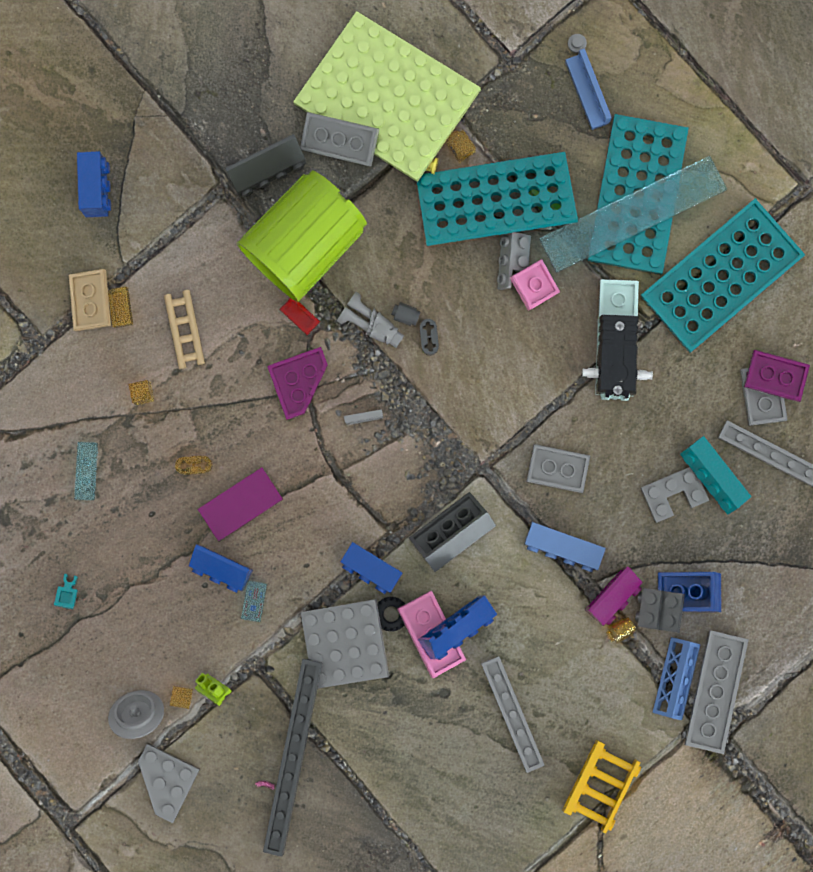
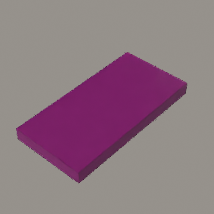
M261 467L200 507L198 511L216 539L221 541L282 501L283 498Z

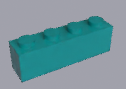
M704 436L680 453L684 461L727 515L738 509L752 497Z

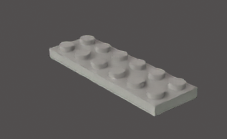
M709 630L684 745L724 754L749 639Z

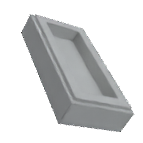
M382 409L344 416L345 424L352 425L383 419Z

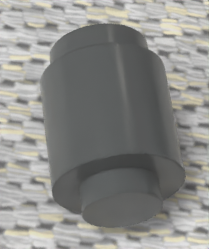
M400 302L399 305L395 304L391 315L394 316L393 320L409 326L411 324L416 326L421 312L415 307Z

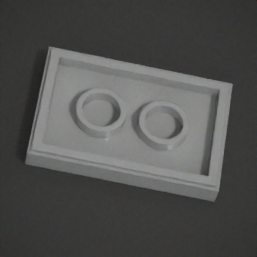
M748 368L740 369L748 426L787 421L784 398L745 388L744 384Z
M534 444L526 482L583 494L590 455Z

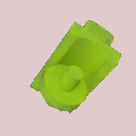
M201 673L195 680L197 683L196 691L218 706L222 704L225 696L232 692L230 688L209 674Z

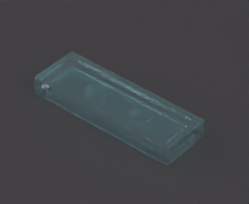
M78 442L75 500L95 501L98 443Z

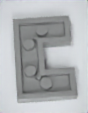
M690 467L640 488L655 523L674 516L667 497L681 491L684 492L690 508L709 501L702 482Z

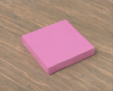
M542 259L510 277L528 311L560 293Z

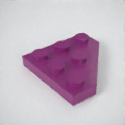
M321 347L267 366L286 420L306 413L328 366Z

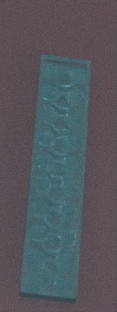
M708 156L578 219L577 223H571L541 237L539 240L555 272L558 273L725 192L727 187L711 157Z

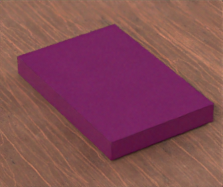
M753 350L744 387L801 402L810 365Z

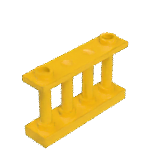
M596 740L562 811L570 816L572 812L583 814L602 824L600 830L606 834L608 830H612L616 820H614V817L633 777H637L640 773L641 767L639 765L641 762L634 759L633 763L630 764L606 752L605 744ZM603 758L627 770L628 774L624 782L598 770L597 766H595L598 759ZM595 776L619 788L620 790L615 800L590 788L589 784H587L589 777ZM581 794H587L610 806L611 809L607 817L580 805L578 800Z

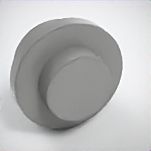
M574 34L569 38L568 47L572 52L579 53V50L586 48L587 41L583 35Z

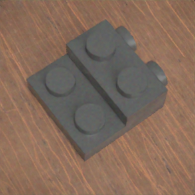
M643 588V592H640L638 595V603H641L640 611H637L635 616L638 627L680 633L685 594Z

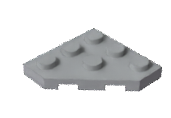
M148 743L138 761L155 815L174 823L200 769Z

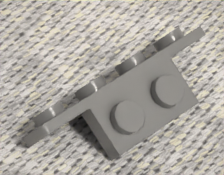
M517 232L502 234L498 261V290L510 289L512 271L520 272L529 266L531 235Z

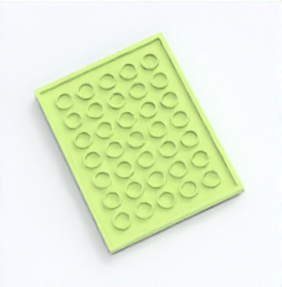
M356 11L293 103L306 112L378 128L379 133L374 155L418 182L481 91V87Z

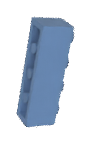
M534 522L531 523L524 545L528 546L527 550L535 553H538V550L546 552V557L555 560L556 557L564 559L563 563L574 566L575 563L582 565L581 569L591 573L593 570L599 569L606 549Z

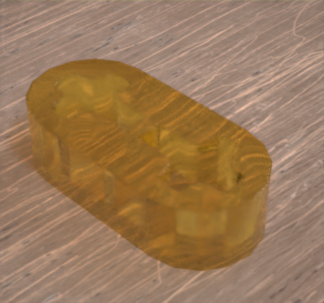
M206 456L181 457L176 461L175 468L182 475L205 474L212 469L213 464L210 458ZM203 459L208 463V466H205V470H202V467L199 466L195 467V464L202 463ZM183 461H185L187 464H192V467H187L186 471H183L182 468H179V465H182Z

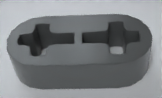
M425 319L420 324L421 347L424 354L432 356L437 353L439 348L437 325L432 319ZM426 323H430V326L434 327L430 331L431 336H427V331L423 330V327H426ZM428 339H431L432 345L436 346L431 352L428 348H425L428 345Z

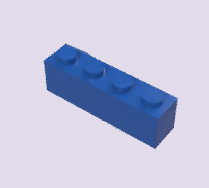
M485 595L477 596L419 638L418 641L430 659L441 660L448 655L447 651L452 647L456 649L462 645L463 639L476 635L479 632L477 629L481 626L485 627L491 624L497 613Z

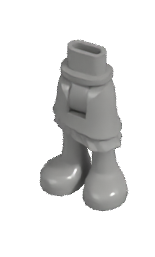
M355 292L347 306L363 314L369 319V322L356 315L347 307L344 308L337 322L343 324L349 321L366 331V335H369V337L383 343L386 342V345L391 344L397 348L404 335L398 332V328H395L380 312L377 313L375 308L370 310L361 302V295Z

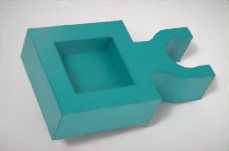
M64 574L63 581L65 585L64 587L58 586L54 606L74 610L78 590L73 589V586L77 583L78 577L74 575V580L68 582V575Z

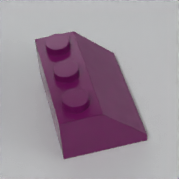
M628 566L623 567L586 607L585 611L601 626L609 625L616 618L614 614L618 609L622 611L628 605L627 599L631 595L635 597L642 589L640 585L643 582Z

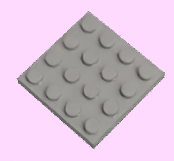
M377 599L301 612L308 659L323 663L318 688L390 677Z

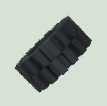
M386 597L377 603L381 629L394 632L405 626L400 614L394 622H389L384 618V611L387 607L399 608L405 605L401 599Z

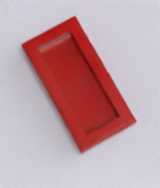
M291 298L279 309L307 336L320 323L300 302H295Z

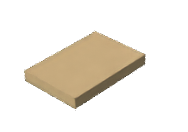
M99 269L69 274L73 331L111 326L106 270Z

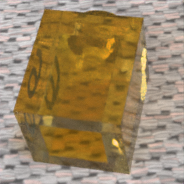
M464 130L460 132L455 131L450 134L447 145L459 163L475 153L476 147Z
M148 380L128 384L133 404L139 405L154 401L151 383Z

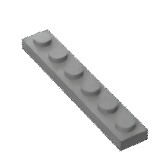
M728 420L725 422L718 439L813 487V464Z
M498 656L481 663L526 773L545 766L500 657Z

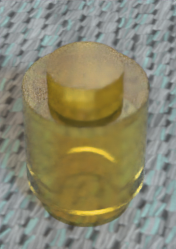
M629 617L621 618L607 627L608 631L606 634L611 642L619 643L633 635L636 628Z

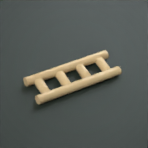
M190 290L182 291L183 297L173 300L171 294L164 295L179 369L187 368L185 362L197 360L198 365L205 364ZM185 305L187 316L176 318L174 307ZM189 323L191 334L180 336L178 325ZM193 341L195 352L184 354L182 343Z

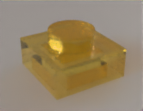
M173 686L170 706L190 709L193 689Z

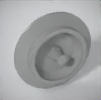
M138 690L127 693L120 697L111 707L108 715L109 726L117 736L125 739H136L146 736L161 723L164 716L163 702L155 693L150 691Z

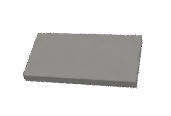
M307 112L300 148L304 151L372 166L379 129Z

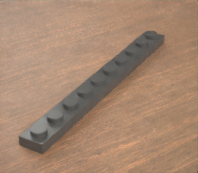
M302 659L263 849L265 853L281 857L284 855L323 665L322 662Z

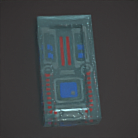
M248 581L241 619L261 622L267 584Z

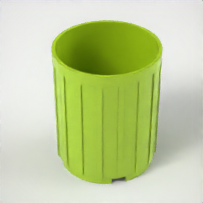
M313 170L307 175L303 174L236 243L250 262L295 302H299L361 236L363 228L367 225L365 218L349 199L346 200L339 193L340 190Z

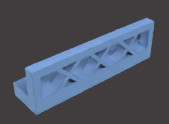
M585 48L581 49L577 56L566 59L565 63L591 130L609 124L612 117Z
M671 637L653 713L673 719H683L700 644ZM676 643L683 644L682 650L678 655L674 651ZM676 662L678 666L677 671L672 674L670 667L671 664ZM671 681L673 687L672 690L667 693L665 689L666 683ZM665 700L668 703L667 712L660 711L661 703Z

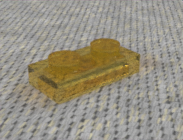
M128 287L108 290L112 326L118 328L133 325Z

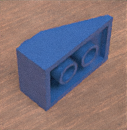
M658 573V590L685 594L683 612H721V573Z

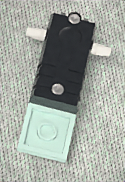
M600 279L596 368L583 369L582 377L596 378L595 395H600L602 400L621 399V401H628L630 396L636 395L637 380H652L653 377L652 371L637 370L639 281Z

